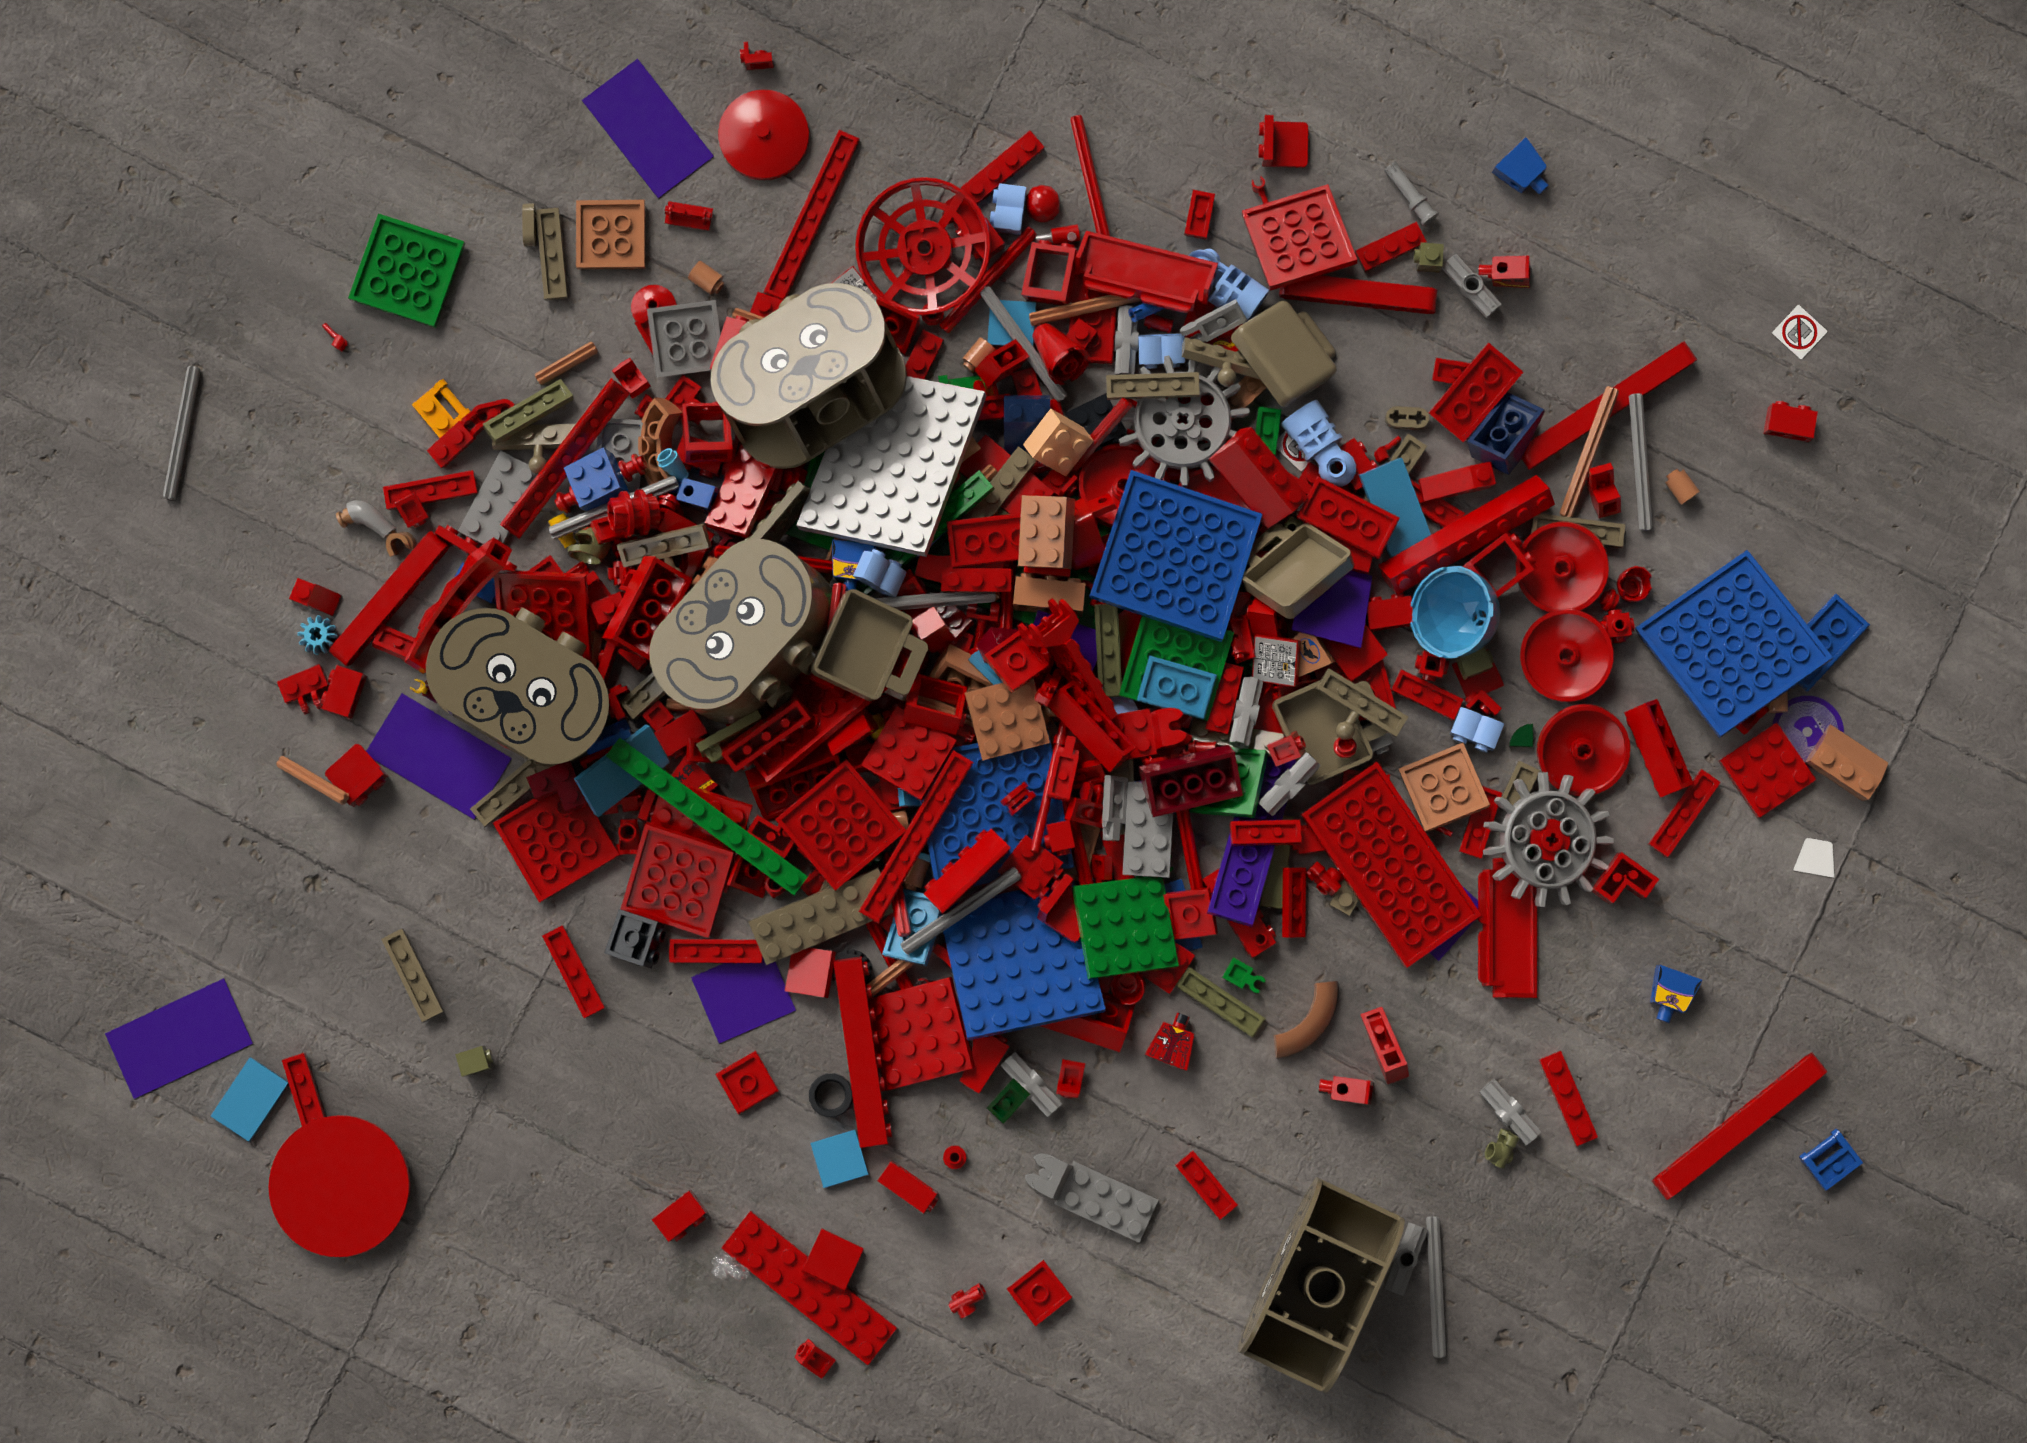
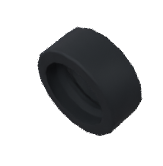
M835 1073L824 1074L811 1084L809 1102L819 1115L838 1117L850 1108L853 1101L850 1082L843 1076ZM836 1082L843 1087L845 1098L838 1108L827 1109L819 1103L817 1093L822 1084Z

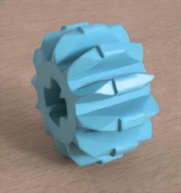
M317 615L315 622L311 617L307 618L309 625L307 626L304 623L300 625L305 631L298 632V636L304 637L299 641V644L301 646L306 645L305 651L308 653L313 650L315 655H319L320 649L324 653H328L327 645L332 646L334 643L331 642V639L338 638L337 634L332 633L337 629L336 626L330 625L331 620L328 618L322 622V617ZM316 631L322 635L320 639L314 636Z

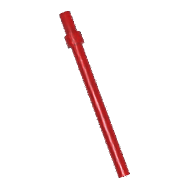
M1061 720L1058 732L1054 735L1052 743L1054 745L1053 754L1030 851L1034 853H1039L1052 799L1047 798L1046 795L1056 751H1058L1059 747H1065L1068 727Z

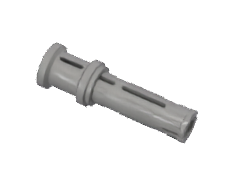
M1393 162L1392 166L1389 165L1384 171L1410 203L1409 209L1417 214L1421 220V225L1429 224L1439 213L1431 208L1426 196L1419 194L1397 165V162Z

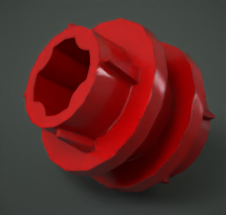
M642 489L636 490L633 498H630L627 491H620L618 497L610 498L608 502V521L611 530L615 531V533L622 532L625 537H632L634 528H637L640 535H648L650 529L658 528L660 524V507L656 496L645 494Z

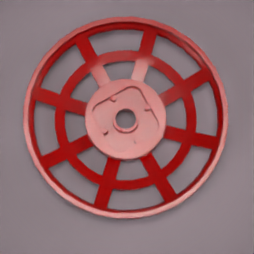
M929 177L911 178L888 187L868 206L857 230L855 242L856 260L864 282L877 298H882L915 315H934L958 306L979 286L985 276L990 260L991 235L982 210L964 190L941 179ZM920 186H937L950 190L956 195L949 206L936 200H923ZM911 187L912 202L899 207L890 216L879 208L892 195ZM963 200L976 213L982 226V233L970 235L966 222L957 212ZM924 207L938 208L945 211L938 223L926 220ZM915 209L917 221L909 224L907 227L896 221L904 213ZM874 215L885 223L879 236L878 251L864 252L866 231ZM952 218L959 224L964 235L963 237L951 239L948 231L945 229ZM892 228L900 234L897 248L885 250L886 238L889 230ZM924 241H928L931 245L930 251L926 254H922L919 250L920 244ZM985 242L983 263L979 274L974 279L965 272L971 259L972 244ZM965 246L962 265L958 267L950 261L953 248ZM899 257L902 264L906 267L898 278L890 269L887 259ZM880 260L884 273L893 283L885 294L872 280L867 269V261ZM946 268L954 274L946 283L935 286V273ZM913 273L925 275L926 289L915 288L905 283ZM959 280L970 286L956 300L937 307L936 294L951 288ZM901 289L914 295H927L928 309L907 307L892 299Z

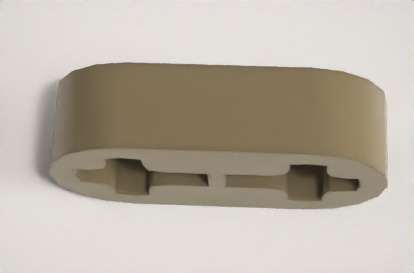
M535 203L523 204L524 246L537 245Z
M1395 406L1387 411L1385 422L1390 428L1420 430L1429 422V414L1425 409L1419 407ZM1397 412L1399 417H1405V419H1399L1397 423H1394V420L1389 416ZM1417 413H1420L1424 420L1417 424L1416 420H1411L1409 417H1415Z

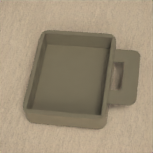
M1280 301L1240 325L1231 336L1232 342L1278 404L1283 407L1291 405L1326 383L1337 371L1336 365L1331 360L1336 354L1334 347L1307 312L1301 311L1297 314L1287 301Z
M1275 524L1254 541L1247 562L1250 568L1244 572L1242 581L1248 593L1285 618L1292 619L1350 572L1354 567V561L1348 548L1310 524H1302L1293 532L1282 524ZM1278 537L1282 540L1262 558L1256 555L1275 538Z
M850 589L843 594L812 663L811 672L814 676L867 701L879 699L885 687L905 695L909 693L927 653L928 645L925 641L908 634L913 624L911 616L858 590ZM902 647H905L912 652L901 677L898 678L892 675L891 672Z
M1321 680L1278 698L1272 704L1273 711L1284 736H1289L1292 732L1297 731L1298 735H1301L1306 743L1305 753L1310 754L1321 765L1306 781L1310 785L1317 784L1369 761L1373 756L1369 741L1387 733L1373 723L1371 726L1363 729L1358 719L1354 725L1355 733L1352 737L1357 744L1356 753L1350 758L1337 756L1334 752V742L1339 738L1336 734V728L1339 723L1347 720L1352 710L1317 690L1316 687ZM1361 681L1355 684L1374 695L1368 682Z

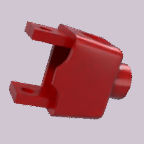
M1109 493L1085 502L1083 498L1075 501L1071 568L1073 570H1079L1101 562L1110 534L1100 536L1097 528L1099 522L1096 517L1117 509Z

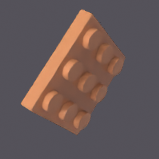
M576 200L577 270L645 269V200Z
M1034 678L1013 693L1010 692L1003 682L965 692L982 760L1050 743L1041 705L1038 704V701H1035L1037 690Z
M1464 743L1399 768L1400 775L1426 833L1490 807V803Z

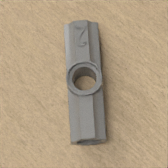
M1457 254L1453 255L1443 264L1441 269L1458 286L1461 294L1468 298L1485 318L1493 314L1502 305L1483 284L1481 277L1474 274ZM1466 282H1474L1477 289L1469 290L1466 287Z
M1121 306L1118 310V329L1115 334L1114 349L1116 351L1115 375L1135 373V355L1138 350L1139 332H1137V322L1131 320L1135 315L1129 317L1128 313L1130 308H1134L1133 306Z
M1244 677L1242 681L1239 700L1236 701L1232 720L1234 722L1229 744L1235 748L1248 749L1253 725L1255 726L1259 712L1260 705L1258 703L1263 682L1258 678Z
M1306 752L1291 769H1287L1274 783L1273 788L1258 803L1273 816L1304 787V783L1321 765Z
M1016 1052L1001 1064L1005 1072L1030 1093L1028 1099L1032 1100L1047 1117L1062 1105L1054 1093L1046 1087L1047 1084L1034 1069L1031 1070Z
M1495 1079L1491 1080L1479 1091L1486 1102L1495 1110L1496 1116L1505 1126L1510 1127L1525 1145L1532 1142L1541 1133L1539 1128L1525 1114L1524 1108L1512 1096L1510 1097Z
M1408 1222L1398 1251L1395 1253L1394 1262L1384 1289L1404 1296L1428 1229ZM1406 1252L1410 1253L1412 1257L1410 1264L1402 1265L1400 1262L1401 1255Z

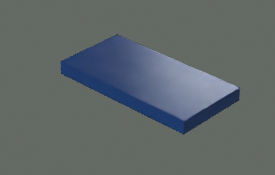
M1834 594L1807 623L1833 656V659L1798 683L1806 692L1815 685L1870 625L1837 594Z

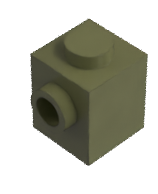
M1421 242L1419 248L1414 250V263H1417L1416 271L1439 273L1443 266L1444 244Z
M1485 647L1468 656L1455 659L1464 680L1489 671L1493 667L1492 663H1494L1491 652L1489 650L1486 651Z
M479 1046L455 1054L462 1077L491 1069V1063L494 1062L490 1049H486V1046Z

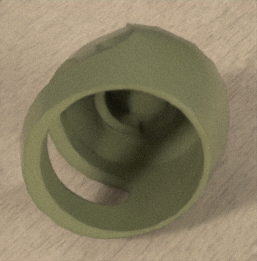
M589 525L578 530L575 538L579 544L568 546L567 554L571 558L580 562L583 561L586 564H601L609 554L611 541L599 545Z

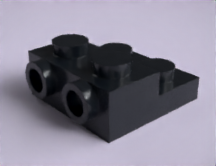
M1107 393L1066 412L1065 415L1068 419L1084 427L1088 434L1091 435L1114 407L1111 401L1107 400ZM1122 421L1115 426L1093 453L1102 450L1103 446L1109 443H1119V439L1127 434Z
M619 909L604 953L652 969V966L658 962L660 957L658 952L660 942H664L667 937L666 924Z

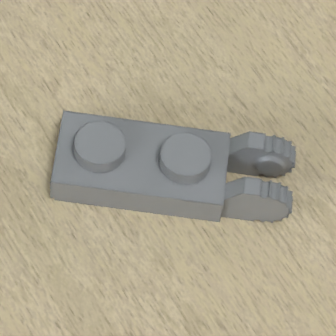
M1235 299L1196 319L1195 322H1190L1180 329V333L1182 336H1187L1200 330L1201 333H1197L1189 339L1208 342L1243 324L1247 319Z

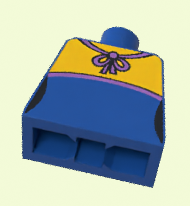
M832 540L833 577L835 580L843 581V584L847 587L846 592L850 589L856 590L857 583L864 584L853 577L863 552H872L873 549L879 551L877 546Z
M1656 965L1650 1003L1660 1006L1656 1019L1670 1023L1674 1011L1685 1013L1700 987L1702 979L1663 965Z

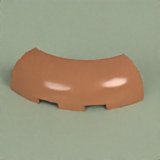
M658 397L652 400L645 411L641 421L643 423L641 436L638 437V452L647 463L646 474L644 475L649 485L671 477V475L659 467L657 457L663 450L672 449L673 430L678 418L682 414V411L676 405L664 398Z
M1338 981L1314 984L1313 1002L1309 1013L1303 1021L1285 1033L1273 1035L1276 1058L1290 1056L1302 1051L1316 1041L1325 1031L1336 1008Z

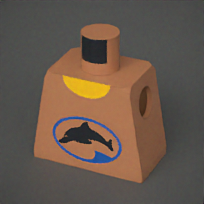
M1299 632L1293 638L1301 640L1299 677L1335 662L1320 637Z

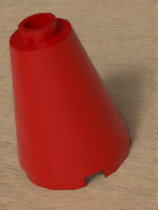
M1049 323L1040 324L1035 328L1032 335L1046 371L1055 384L1063 385L1065 384L1063 381L1068 379L1074 381L1084 373L1089 365L1087 358L1090 357V354L1084 347Z

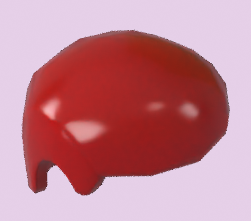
M1039 185L1030 189L1026 196L1028 215L1037 222L1053 220L1060 210L1058 193L1051 186Z
M1640 566L1625 569L1617 579V590L1621 598L1632 603L1644 600L1652 590L1650 583L1651 573Z
M1139 972L1113 976L1110 986L1112 995L1120 1000L1121 1004L1135 1005L1142 999L1146 983L1144 977Z

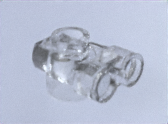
M726 1252L716 1254L711 1262L714 1265L711 1273L723 1280H728L731 1276L739 1282L741 1280L745 1281L750 1275V1269L735 1262L736 1257H731Z

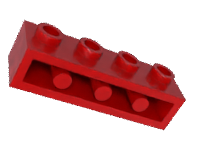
M1074 680L1060 688L1050 700L1048 707L1109 772L1122 765L1136 749V746Z
M797 694L722 747L721 754L735 773L740 769L744 770L754 762L755 758L769 753L772 750V746L776 743L786 741L796 729L801 730L810 723L811 711Z
M1658 699L1624 712L1627 724L1632 730L1636 745L1643 756L1645 767L1652 777L1654 788L1660 798L1693 785L1690 773Z
M1219 869L1202 879L1205 888L1210 887L1211 895ZM1257 908L1252 927L1227 920L1251 958L1275 944L1274 938L1277 937L1271 926L1268 925L1266 927L1261 920L1264 918V915L1259 908Z

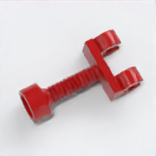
M992 602L990 615L976 613L978 603L968 604L966 617L978 619L975 644L972 649H969V654L972 655L979 650L977 643L985 635L987 620L999 621L1001 603Z

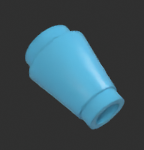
M668 448L658 455L659 467L669 475L675 476L678 482H682L684 478L688 477L689 473L677 451Z

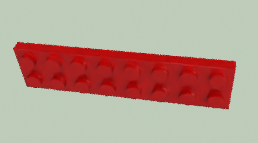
M752 1211L747 1214L721 1247V1249L867 1365H869L897 1329L894 1324L846 1287L843 1292L801 1272L808 1256Z

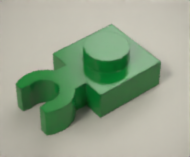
M1234 957L1222 976L1223 979L1243 989L1246 983L1254 993L1260 992V990L1254 987V982L1260 980L1265 983L1266 981L1262 976L1250 975L1254 968Z

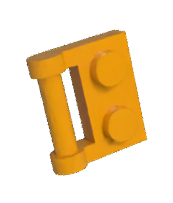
M444 379L439 380L433 388L412 404L439 438L471 412L447 387L448 383ZM441 393L459 414L455 419L436 399L438 394Z

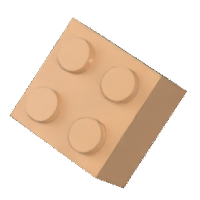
M1050 409L1023 445L1032 458L1067 476L1094 440L1084 427Z

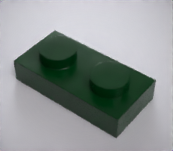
M1013 1078L989 1104L987 1109L1004 1124L1030 1096V1093Z

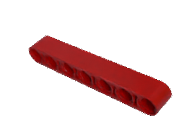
M1317 276L1281 287L1279 289V297L1289 300L1434 314L1436 312L1438 290L1423 286Z
M433 531L428 532L329 649V653L346 667L350 666L375 638L382 624L386 625L445 555L450 546Z

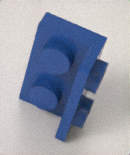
M624 719L604 727L600 737L587 750L588 755L613 746L619 738L626 740L630 737L632 732L627 720Z

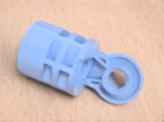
M1199 249L1191 252L1188 256L1218 263L1213 282L1216 289L1210 295L1208 301L1219 308L1236 299L1247 321L1252 319L1270 290L1231 264L1227 267L1221 263L1218 253L1212 249Z
M1311 401L1291 414L1281 425L1291 440L1298 443L1297 449L1299 452H1304L1306 462L1315 459L1319 465L1320 477L1338 487H1342L1354 478L1356 463L1348 452L1341 450L1338 446L1343 437L1340 433L1337 434L1335 432L1336 426L1334 423L1328 422L1329 416L1319 401ZM1335 462H1341L1343 465V470L1339 474L1331 472V466Z

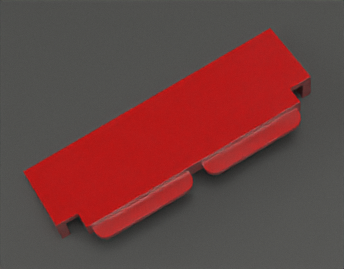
M1090 231L1085 232L1075 260V273L1084 275L1083 285L1087 289L1126 299L1140 298L1143 303L1182 313L1193 312L1195 303L1207 305L1218 268V263Z
M1493 858V869L1483 870L1478 875V910L1481 913L1478 921L1482 924V931L1478 934V980L1482 983V986H1493V998H1537V906H1535L1537 887L1528 885L1523 896L1520 899H1514L1511 897V894L1519 879L1511 873L1503 880H1494L1492 876L1503 868L1506 863L1503 858Z

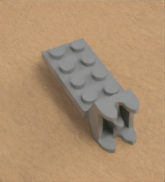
M1039 1153L1033 1157L1037 1165L1043 1168L1039 1170V1175L1034 1173L1025 1174V1180L1032 1188L1045 1196L1055 1199V1205L1140 1243L1158 1203V1199L1075 1161L1070 1165L1045 1153Z

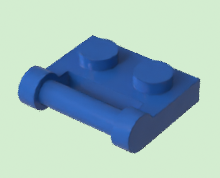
M1834 1129L1828 1138L1807 1154L1804 1152L1799 1156L1801 1162L1808 1168L1825 1191L1863 1163L1838 1129ZM1838 1143L1841 1148L1818 1166L1814 1164L1813 1160L1834 1144Z

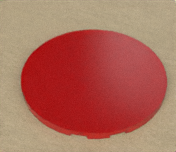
M348 1115L328 1116L303 1125L283 1143L275 1156L270 1170L269 1199L278 1224L296 1244L319 1255L348 1257L376 1247L398 1226L405 1213L410 1196V1174L400 1147L381 1127L358 1117Z

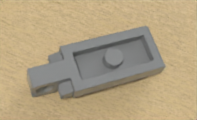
M1105 775L1102 827L1103 840L1119 841L1122 824H1126L1128 779L1125 777Z

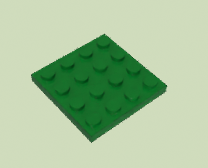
M378 213L348 299L436 328L466 243L462 240Z
M1141 616L1119 695L1137 700L1149 655L1213 673L1217 676L1205 718L1202 719L1208 721L1234 632L1226 630L1223 641L1220 642Z
M1140 877L1072 887L1088 979L1179 966L1169 909L1164 902L1163 895L1166 892L1163 878Z

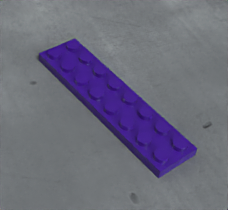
M1272 757L1267 758L1258 802L1273 788L1274 783L1287 769L1293 767L1296 763L1295 759L1276 766ZM1287 802L1273 816L1258 803L1255 818L1234 816L1233 821L1282 820ZM1229 833L1207 914L1252 927L1275 845L1231 846Z

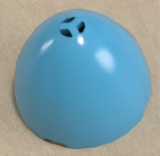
M1462 566L1441 567L1431 572L1421 581L1411 601L1413 622L1410 623L1414 636L1425 650L1438 657L1458 658L1468 656L1482 649L1490 642L1499 625L1500 605L1495 591L1483 577Z

